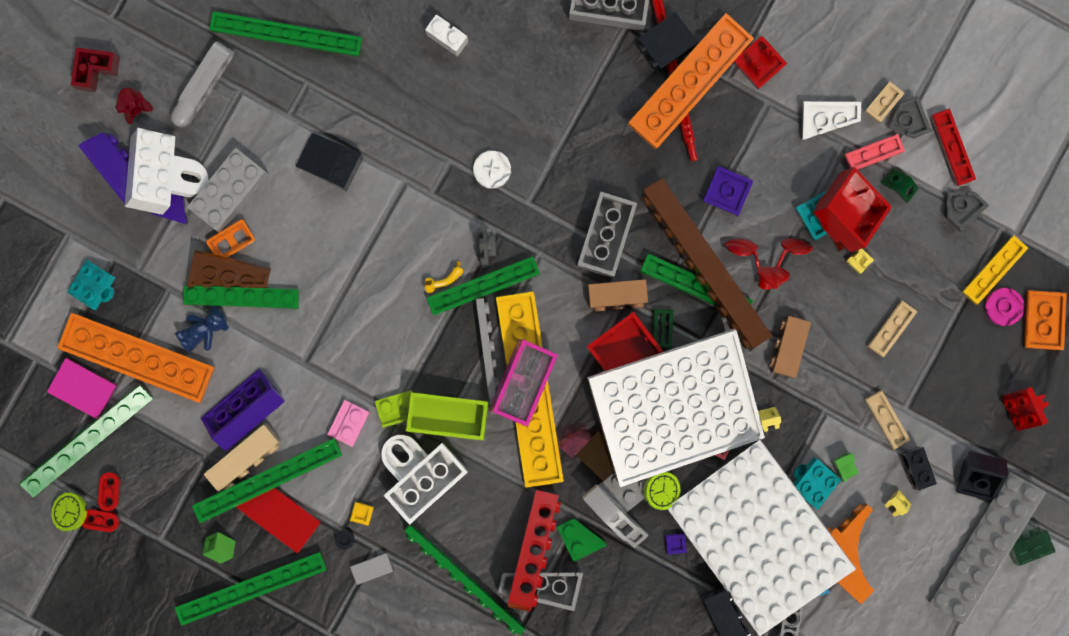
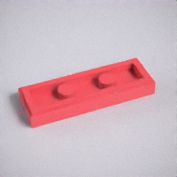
M896 134L846 153L844 157L849 169L855 167L859 170L903 153L905 150L899 135Z

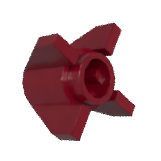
M123 88L118 93L115 109L118 113H124L128 124H132L134 116L139 115L142 111H153V107L144 99L140 91L134 88Z

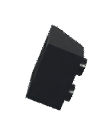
M969 451L962 463L956 493L993 501L1008 478L1007 460Z

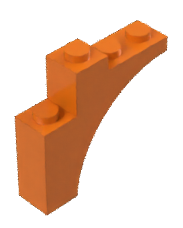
M865 503L859 504L852 511L853 515L849 519L846 518L839 525V530L833 526L831 528L827 527V530L856 567V570L838 581L837 584L861 605L874 591L862 572L858 556L861 529L873 511Z

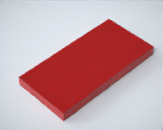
M277 488L236 507L297 554L321 523L320 520Z

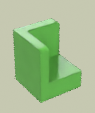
M848 452L831 460L841 482H846L848 478L858 474V470L853 462L855 461L853 453Z
M217 532L205 538L202 555L218 563H223L233 558L236 542Z

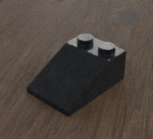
M312 133L296 167L347 192L363 160V156L341 144Z

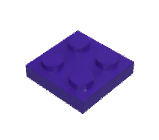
M718 166L703 202L738 217L753 180Z

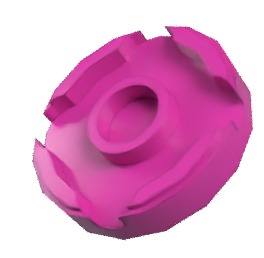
M1000 288L991 292L986 298L984 305L985 313L989 320L1000 326L1012 325L1018 322L1024 312L1022 297L1010 288Z

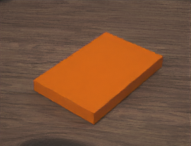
M1026 291L1024 348L1064 350L1067 293Z

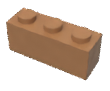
M646 279L588 285L590 309L594 308V312L606 311L605 307L621 310L625 309L626 305H632V308H642L644 304L648 303Z
M787 316L785 320L782 319L779 328L782 331L781 336L776 339L774 349H777L775 357L772 356L769 367L772 368V373L796 378L811 322Z

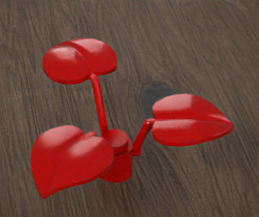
M788 238L781 242V246L785 249L776 267H760L758 253L755 251L758 249V245L747 239H733L722 245L728 251L739 256L754 255L757 268L756 274L759 275L758 287L764 290L772 288L776 290L790 278V273L780 268V264L787 252L794 255H804L814 249V246L803 240Z

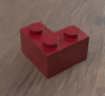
M76 48L70 85L77 90L96 92L99 74L118 76L120 57L114 52Z

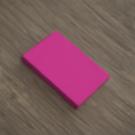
M65 358L47 392L97 419L102 415L118 385Z

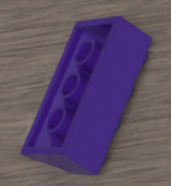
M102 132L78 145L79 148L125 204L129 152L121 148L118 144V138L112 133Z
M258 369L204 414L201 420L211 439L227 451L275 409L279 408L285 400L266 375Z

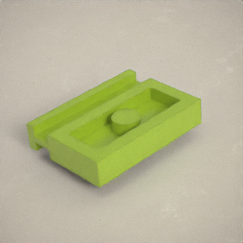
M412 390L375 401L382 428L406 421L409 395Z

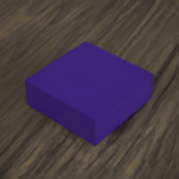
M685 533L665 535L667 555L687 553Z

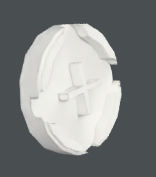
M486 151L476 158L473 173L480 185L489 189H495L503 186L509 180L511 165L503 153Z

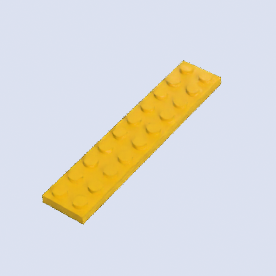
M534 292L496 297L506 365L509 363L518 339H523L543 348ZM547 380L528 427L516 423L526 488L564 482ZM532 381L528 391L533 393L537 383Z

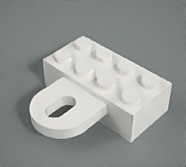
M137 128L130 139L125 207L163 215L170 207L171 194L196 197L209 181L208 173L199 162L174 156L175 136ZM181 174L196 176L199 183L185 181L182 179Z
M396 435L388 439L382 448L384 465L399 481L384 496L409 525L469 472L444 443H441L428 455L410 436ZM395 444L401 445L409 454V460L406 463L401 462L393 454L392 447Z

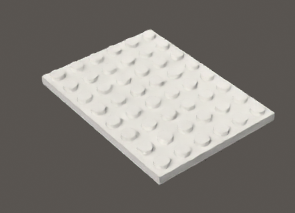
M735 329L587 377L620 487L765 438L738 334Z
M761 439L672 503V507L668 509L726 591H730L734 602L759 636L856 570V567Z

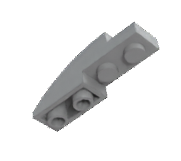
M597 484L582 497L622 540L627 541L634 548L649 536Z

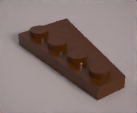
M195 250L187 287L223 286L231 288V286H241V288H267L271 268Z

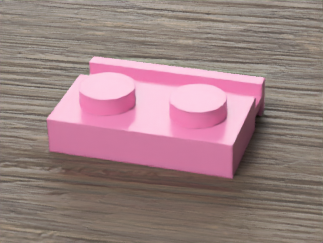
M344 400L327 435L353 447L370 412Z

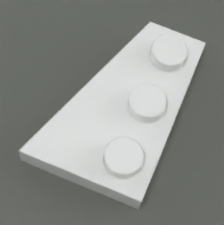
M804 101L802 106V140L861 121V102Z

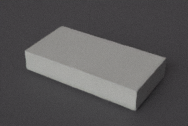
M387 553L350 567L357 585L394 571Z

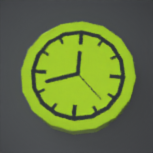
M668 472L648 478L643 488L644 498L652 508L659 510L671 508L672 503L677 501L680 496L678 479Z
M64 493L55 500L52 506L51 517L56 528L62 531H72L78 529L84 523L87 511L85 510L86 502L82 496L76 493Z

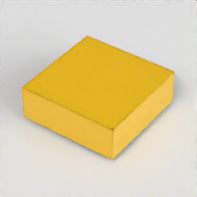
M355 502L350 521L369 526L374 506Z

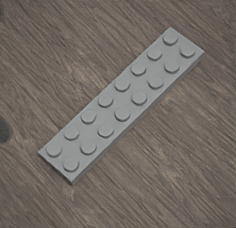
M1010 472L998 496L991 502L930 604L963 625H966L1046 492Z

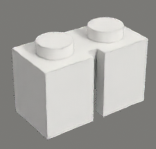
M435 15L425 29L427 36L457 57L468 43L467 35L454 26L451 29V25L438 15Z

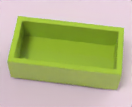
M410 392L405 431L484 441L488 402Z

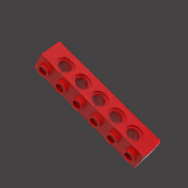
M539 490L535 492L508 600V607L531 612L532 607L536 608L538 596L535 595L536 588H541L543 577L539 575L541 569L546 567L548 558L544 557L546 550H550L552 539L549 538L550 531L554 532L556 520H553L555 513H559L561 502H558L559 495ZM546 510L550 515L543 518L539 515V512ZM540 528L545 531V534L537 536L534 531ZM537 547L541 552L538 555H533L530 549ZM533 566L536 572L529 574L525 571V568ZM522 585H529L532 590L529 593H524L520 588Z

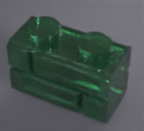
M1037 527L1028 531L1029 534L1024 536L1021 534L1010 551L1015 565L1021 566L1055 553L1054 545L1047 530Z

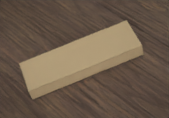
M901 300L867 347L884 358L917 311Z
M882 390L864 399L892 450L911 441Z

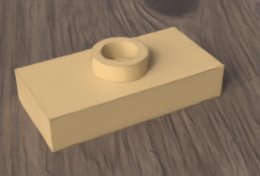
M889 81L865 110V113L876 122L881 123L904 95V92Z

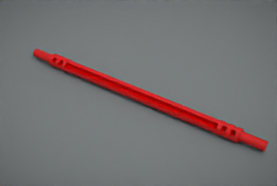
M652 0L656 21L659 24L666 19L663 1ZM676 60L667 65L669 76L678 67ZM688 113L680 122L684 144H687L690 162H694L698 158L694 145V132Z

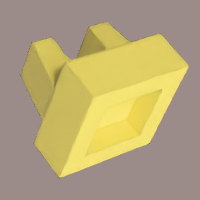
M863 249L856 250L846 260L858 274H861L874 261Z
M776 407L758 411L764 432L768 431V426L774 425L775 429L779 428L781 417Z
M900 490L893 493L885 503L886 508L889 506L896 508L892 513L894 517L898 515L903 516L912 505Z

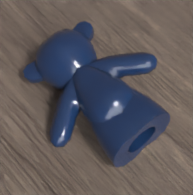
M212 306L211 312L207 314L205 320L194 315H187L186 319L195 324L190 325L187 329L175 332V335L188 353L203 340L204 349L209 351L212 346L213 332L227 331L229 326L227 325L226 316L216 306Z

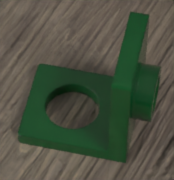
M891 168L881 181L882 185L898 192L905 203H908L919 189L912 177L894 168ZM912 186L911 192L906 196L908 188Z

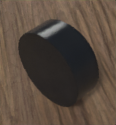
M342 530L336 535L335 543L340 549H349L355 543V536L350 530Z

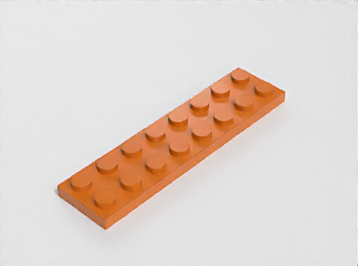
M725 13L627 125L656 150L754 38Z
M75 313L70 314L57 349L198 403H202L215 367Z

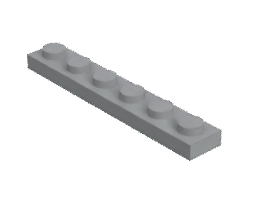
M484 298L476 299L489 402L491 405L499 386V379L494 377V371H497L496 359H492L491 352L495 351L494 341L489 339V333L492 332L491 321H487L486 314L490 313L489 304L484 302Z

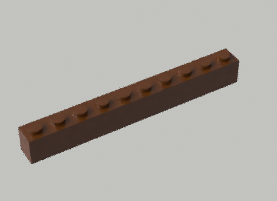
M663 178L644 189L641 194L643 204L646 207H650L653 212V218L657 223H661L666 237L672 239L675 243V250L686 259V266L690 270L693 269L696 274V280L701 286L704 285L709 299L715 301L721 316L726 317L729 321L730 329L737 331L741 345L745 349L752 351L770 339L772 334Z

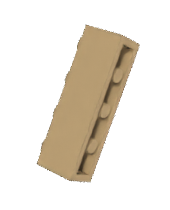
M264 424L204 473V475L218 492L226 490L235 485L233 482L237 478L241 480L250 473L248 469L253 465L255 467L260 465L264 461L263 457L269 453L271 455L279 449L278 444L281 441L271 428Z

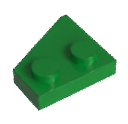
M575 518L557 526L573 562L607 546L605 541L596 536Z

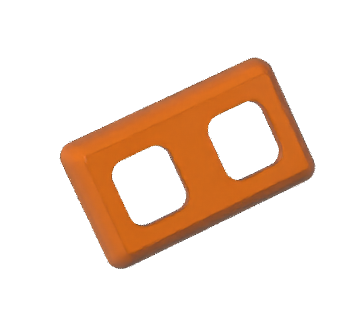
M241 219L208 239L206 243L213 254L230 257L253 243L255 238L244 220ZM239 230H243L247 236V240L241 244H238L234 238V233ZM227 240L231 249L222 254L217 245L221 241Z

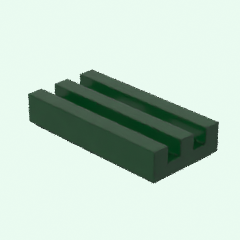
M654 309L653 338L657 343L658 313H661L660 344L658 345L660 348H672L673 310ZM665 314H669L668 344H664Z

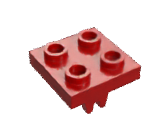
M763 36L757 39L733 62L758 90L788 64Z
M1032 387L1001 396L1017 431L1048 423L1043 409L1049 403L1043 402L1044 394L1036 396Z

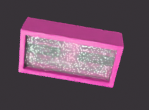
M518 339L488 411L528 427L558 355L528 341Z

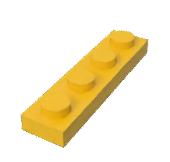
M1015 235L1011 236L964 288L962 293L975 305L979 304L1024 254L1028 247Z

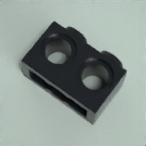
M915 447L900 453L914 490H922L937 484L924 447Z

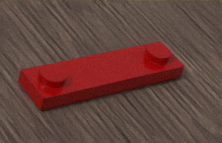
M950 108L932 114L931 119L956 186L958 187L977 180Z

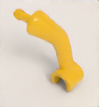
M457 261L456 267L442 280L434 281L432 278H426L425 291L432 293L435 291V288L452 284L463 274V269L460 268L461 262Z

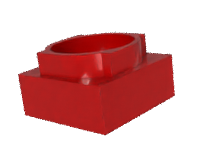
M852 167L838 174L827 192L815 206L813 213L819 219L823 229L835 242H841L850 252L866 248L892 206L855 167Z
M634 312L586 346L604 372L663 352Z

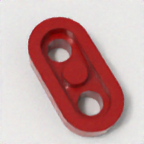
M114 472L103 474L99 481L98 505L104 511H112L119 505L121 480ZM110 478L114 480L113 485L108 483ZM108 498H111L113 501L111 505L107 503Z
M89 509L86 510L87 516L82 524L86 529L112 532L119 527L120 518L113 512ZM90 515L94 516L93 522L89 520ZM109 518L113 520V525L108 524Z

